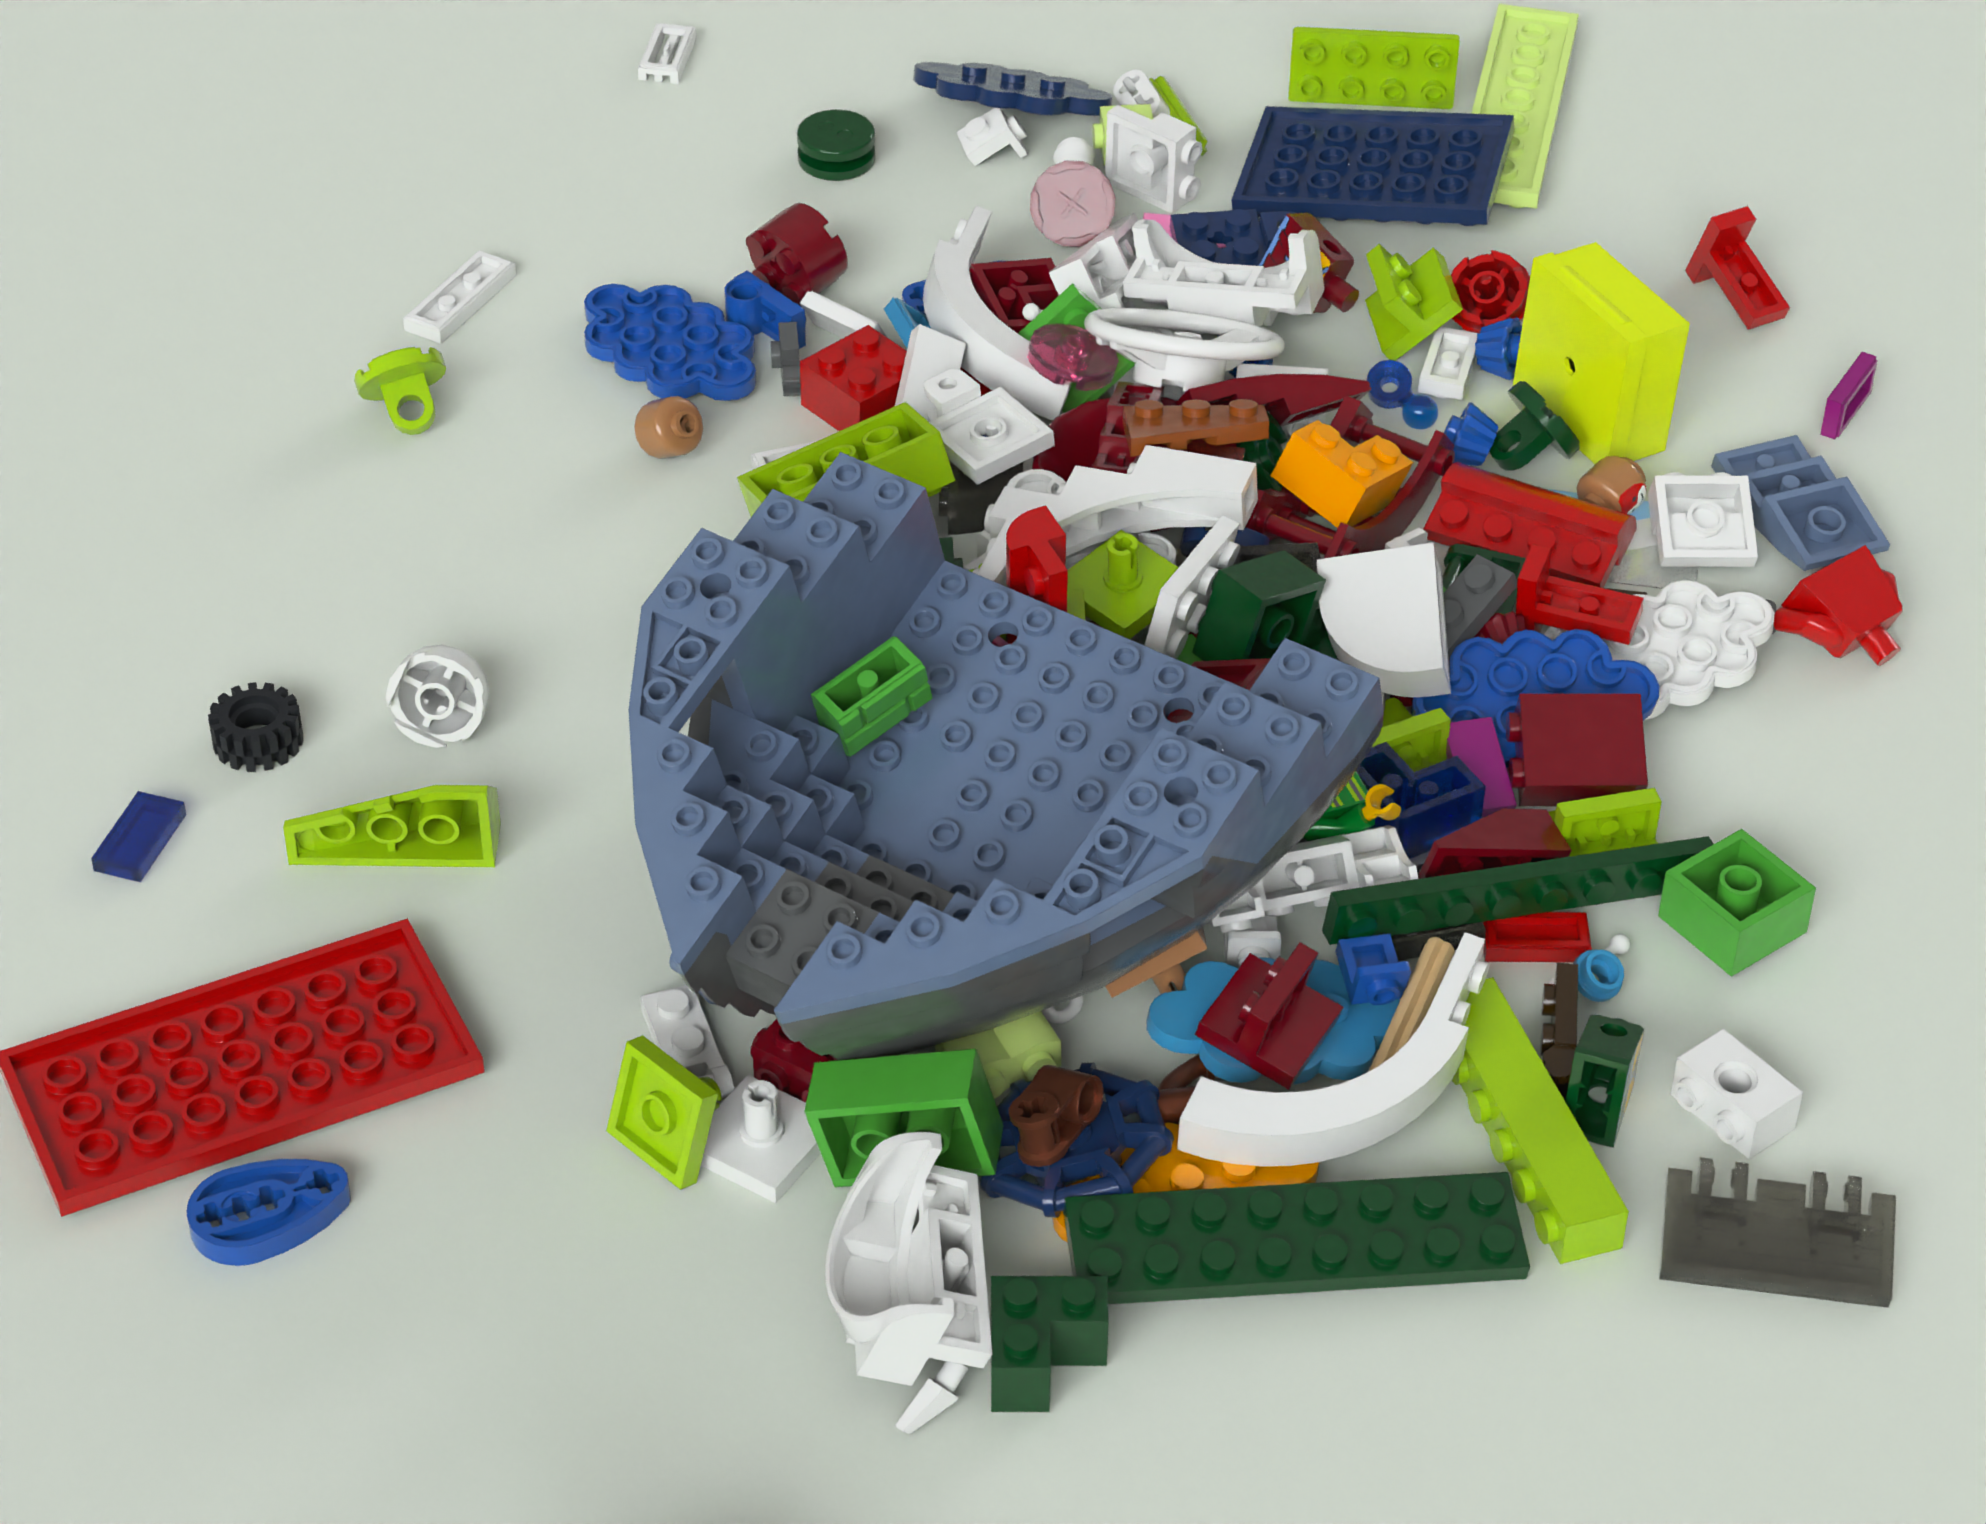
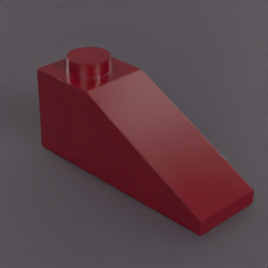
M1503 808L1435 840L1419 872L1418 879L1569 857L1572 850L1546 809Z

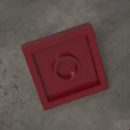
M1299 942L1287 960L1279 956L1273 965L1249 953L1200 1020L1195 1036L1289 1090L1338 1021L1343 1006L1306 985L1319 953Z

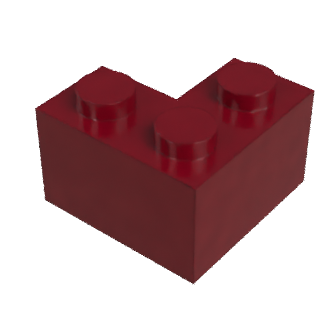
M1051 258L971 264L969 269L971 281L980 299L999 320L1016 333H1019L1031 322L1023 316L1022 311L1025 305L1034 303L1039 309L1044 310L1059 296L1048 273L1056 267Z

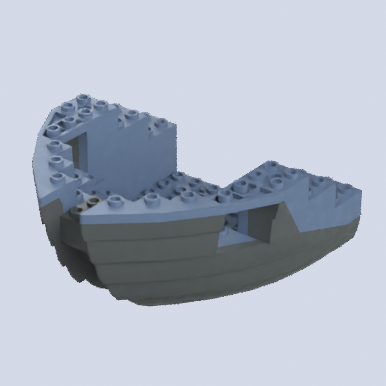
M840 452L804 501L772 489L733 541L701 528L641 606L628 708L635 826L675 964L685 984L693 993L697 994L700 990L711 1002L723 1008L729 1003L739 1013L746 1016L755 1017L760 1009L769 1014H774L783 1032L791 1041H800L807 1049L821 1056L829 1054L836 1061L901 1055L988 1031L1099 990L1186 940L1253 888L1304 837L1306 832L1321 818L1348 784L1382 729L1384 713L1380 678L1284 638L1251 689L1247 690L945 561L926 487ZM1009 633L1017 636V639L1012 644L1002 647L992 644L993 640L1002 634ZM895 636L925 666L928 677L927 683L930 685L933 699L916 711H911L909 716L849 757L845 754L840 735L819 725L811 694L888 639ZM1177 709H1186L1193 713L1189 720L1180 723L1167 720V716ZM690 718L688 736L679 733Z

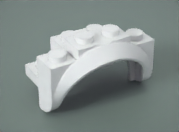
M1139 219L1132 227L1136 259L1122 282L1125 297L1142 298L1143 302L1160 303L1168 306L1170 311L1215 316L1261 327L1271 326L1278 312H1286L1290 315L1312 314L1324 291L1319 241L1317 234L1313 230L1302 229L1298 234L1290 233L1288 237L1289 261L1277 266L1264 268V266L1215 263L1201 258L1179 245L1155 220ZM1171 329V330H1177V331H1187V330ZM1189 331L1190 333L1203 334L1201 332Z
M909 1132L890 1137L879 1143L871 1151L849 1190L832 1230L826 1256V1287L830 1301L845 1329L846 1343L855 1344L856 1373L858 1376L912 1386L928 1358L983 1369L991 1358L992 1344L978 1177L974 1173L934 1165L942 1151L941 1134ZM918 1208L919 1222L913 1231L915 1216Z

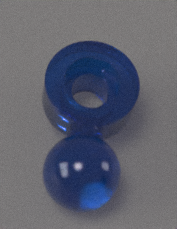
M1385 360L1371 368L1367 375V381H1369L1372 390L1368 392V396L1374 404L1385 409L1401 407L1403 420L1411 428L1427 429L1434 425L1438 418L1437 404L1427 395H1414L1412 393V376L1404 364L1395 360ZM1386 383H1394L1398 386L1397 390L1392 393L1384 392L1381 388Z

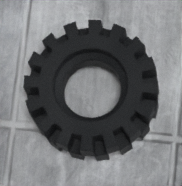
M257 682L248 683L249 690L242 691L239 685L231 688V697L223 692L218 696V703H212L210 707L211 714H208L213 750L215 755L218 754L219 761L223 764L230 761L231 768L239 770L245 764L247 772H256V765H263L264 771L273 769L272 762L277 761L282 766L289 762L287 754L294 757L299 752L298 745L302 746L303 730L299 704L297 705V699L293 694L288 696V689L281 686L275 691L274 684L266 682L263 689H257ZM255 725H267L257 729H245Z

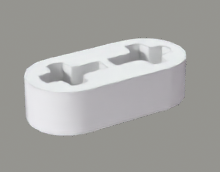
M1141 70L1126 72L1114 85L1113 93L1120 105L1150 104L1153 118L1161 112L1170 115L1168 105L1154 84ZM1135 90L1139 91L1136 95L1132 94Z

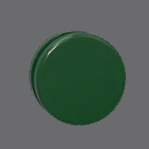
M825 110L808 116L798 126V162L800 167L809 175L823 180L843 181L859 177L873 166L875 161V130L873 124L863 115L848 110Z

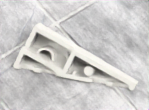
M1135 213L1116 221L1048 272L1058 295L1063 293L1073 283L1102 309L1135 308L1133 302H1128V297L1124 296L1122 283L1136 259V256L1133 255L1135 245L1132 232L1134 223L1138 221ZM1122 326V327L1134 329V326Z

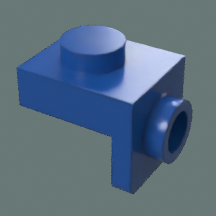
M1390 934L1339 939L1335 952L1351 1005L1363 1003L1385 1005L1394 1000L1401 999L1407 987L1411 969L1407 961L1398 962Z

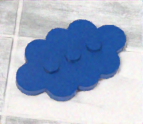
M608 284L597 287L587 294L584 300L585 316L589 322L584 331L586 351L592 357L601 361L614 362L615 373L621 378L628 381L646 382L648 390L660 398L680 396L686 399L700 392L714 400L731 401L748 396L754 390L756 385V369L751 361L755 352L753 333L744 325L725 321L723 311L719 307L710 303L692 302L691 295L687 291L673 285H657L638 292L626 285Z
M1573 629L1563 632L1551 640L1546 635L1537 631L1523 630L1515 632L1503 644L1490 638L1482 637L1463 641L1455 647L1449 660L1451 694L1413 697L1411 714L1416 716L1441 708L1451 719V722L1492 717L1506 768H1508L1510 758H1516L1515 742H1507L1506 716L1507 712L1515 711L1519 694H1641L1644 721L1652 714L1657 704L1659 684L1655 675L1646 666L1636 661H1612L1608 645L1598 635L1590 631Z

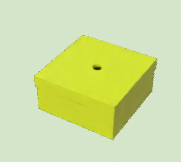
M1596 242L1558 254L1550 252L1534 257L1513 386L1519 381H1525L1545 399L1544 402L1547 404L1545 406L1549 410L1551 409L1557 417L1560 416L1580 441L1579 450L1594 464L1606 456L1627 457L1636 461L1654 455L1666 449L1690 323Z

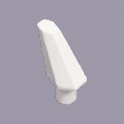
M946 1361L934 1380L928 1378L895 1424V1427L904 1433L912 1434L955 1403L959 1397L953 1392L969 1368L963 1364Z

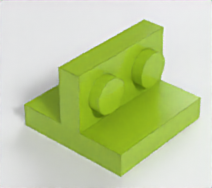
M1380 244L1366 253L1377 291L1365 299L1382 353L1394 362L1461 312L1463 308L1445 258L1434 247L1410 266L1399 253H1395L1392 256Z
M1649 788L1557 803L1556 810L1548 811V813L1572 851L1569 857L1658 844L1655 838L1662 801L1656 789Z

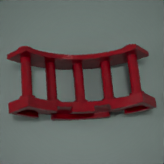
M1345 395L1330 426L1335 428L1341 438L1353 447L1379 435L1382 439L1396 444L1401 453L1407 458L1419 462L1403 488H1399L1394 499L1376 517L1370 516L1352 527L1340 522L1337 531L1305 519L1307 516L1321 515L1284 486H1282L1281 491L1271 488L1266 490L1257 489L1258 501L1245 528L1264 534L1270 540L1281 537L1325 555L1324 558L1385 550V543L1402 535L1423 506L1439 476L1443 477L1447 469L1453 464L1455 458L1453 449L1455 445L1443 432L1435 430L1427 446L1373 425L1371 419L1373 413L1362 401Z

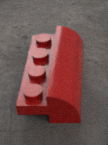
M1455 462L1447 469L1441 479L1442 492L1423 528L1428 533L1427 540L1449 547L1454 544H1465L1524 558L1527 557L1532 544L1550 548L1549 576L1604 588L1614 565H1620L1636 532L1637 523L1636 518L1632 515Z
M1045 505L1021 514L1010 524L1007 530L1006 587L1067 612L1068 570L1066 568V534ZM1006 634V642L1008 644H1012L1017 639V636L1013 634Z

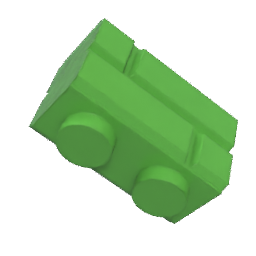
M895 636L888 639L811 694L819 725L840 735L845 754L849 757L909 716L911 711H916L933 699L930 685L927 683L928 677L925 666Z

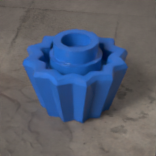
M1508 318L1481 328L1475 342V356L1481 370L1507 380L1514 379L1522 331L1519 318Z
M1469 402L1467 407L1464 408L1460 418L1455 415L1451 416L1444 434L1455 445L1453 449L1455 452L1453 463L1459 462L1466 465L1481 466L1489 454L1499 427L1472 402Z

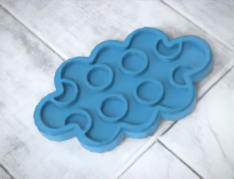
M1260 957V959L1270 965H1273L1275 959ZM1316 960L1306 985L1343 1006L1338 1021L1294 1084L1306 1083L1314 1078L1317 1073L1339 1080H1350L1367 1073L1372 1065L1376 1049H1379L1400 1002V999H1397L1385 1005H1372L1371 1003L1351 1005L1340 966L1325 960ZM1208 961L1198 963L1191 967L1185 975L1182 991L1166 992L1154 998L1149 1007L1146 1029L1152 1040L1167 1050L1176 1053L1199 1054L1205 1068L1216 1077L1238 1083L1255 1081L1263 1075L1195 1036L1200 1020L1238 970L1237 967L1224 962Z

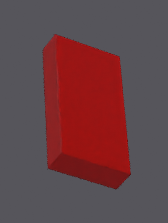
M1544 912L1480 923L1482 938L1485 939L1483 949L1485 962H1574L1582 953L1592 950L1586 912Z

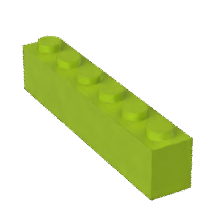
M1493 977L1485 979L1480 993L1470 992L1466 1000L1467 1003L1471 1004L1465 1024L1466 1027H1469L1464 1057L1452 1078V1082L1455 1085L1460 1084L1468 1098V1106L1473 1120L1477 1124L1482 1123L1489 1135L1490 1147L1495 1160L1498 1163L1504 1162L1512 1177V1186L1518 1201L1527 1204L1534 1216L1535 1229L1540 1241L1545 1245H1550L1560 1264L1622 1249L1629 1213L1628 1209Z

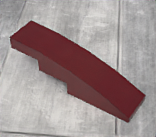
M1271 374L1234 378L1188 389L1174 404L1179 406L1187 400H1203L1209 402L1210 405H1229L1233 400H1252L1258 405H1264L1266 411L1283 427L1339 409L1345 395L1360 400L1372 389L1369 381L1320 374Z
M1118 382L1107 404L1106 423L1100 433L1098 455L1092 468L1127 474L1130 464L1132 462L1137 463L1140 455L1130 456L1123 427V406H1135L1136 402L1142 400H1154L1162 403L1165 386L1158 388L1146 384Z

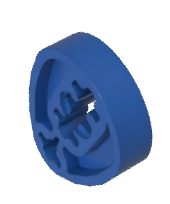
M276 1159L252 1162L221 1170L202 1181L189 1198L186 1212L192 1242L196 1249L206 1258L231 1266L255 1264L283 1254L308 1241L327 1228L349 1206L351 1195L348 1175L343 1167L335 1163L309 1159ZM327 1187L329 1192L322 1194L320 1188ZM273 1203L275 1207L273 1210H267L264 1206ZM246 1212V1215L250 1218L240 1221L236 1214ZM218 1220L220 1226L212 1227L209 1223Z

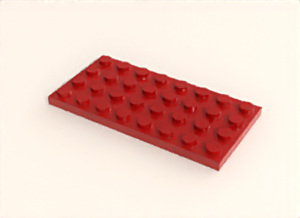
M408 918L0 1051V1073L61 1217L485 1073L483 1057Z

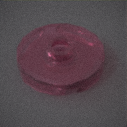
M1059 323L1044 325L1034 330L1028 345L1029 352L1027 356L1029 363L1040 375L1058 385L1064 386L1065 380L1077 383L1075 389L1084 391L1100 389L1111 383L1119 362L1114 349L1108 345L1097 344L1095 336L1091 335L1086 329L1073 325Z

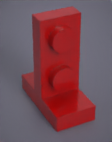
M1745 206L1711 217L1685 272L1693 284L1714 278L1749 330L1785 318L1790 306L1746 242L1756 217L1750 208Z
M1532 544L1517 581L1516 615L1522 614L1524 616L1525 630L1540 633L1543 625L1568 631L1573 629L1587 630L1598 635L1601 639L1630 645L1643 612L1644 598L1549 576L1551 549Z

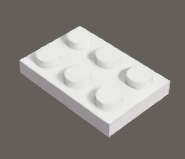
M1222 515L1160 589L1145 646L1177 659L1186 644L1188 634L1190 632L1198 633V624L1205 615L1212 594L1211 585L1215 576L1218 574L1219 569L1232 566L1238 556L1240 545L1234 542L1240 525L1239 522Z

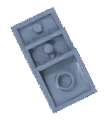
M1797 435L1714 455L1711 467L1715 473L1724 472L1732 476H1748L1754 526L1780 553L1803 571L1828 566L1864 545L1867 546L1872 555L1889 550V541L1849 478L1842 477L1836 479L1822 455L1811 458Z

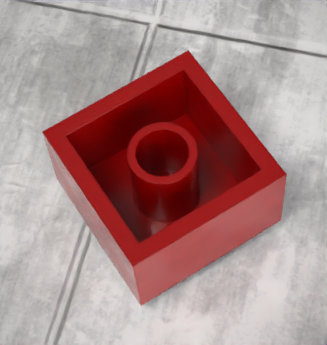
M869 325L857 330L800 361L801 405L838 431L894 407L907 351Z

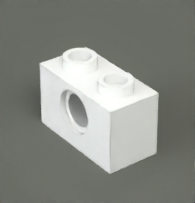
M1723 1028L1677 1057L1670 1095L1685 1110L1692 1112L1713 1129L1721 1140L1731 1144L1745 1157L1750 1159L1795 1130L1803 1092Z

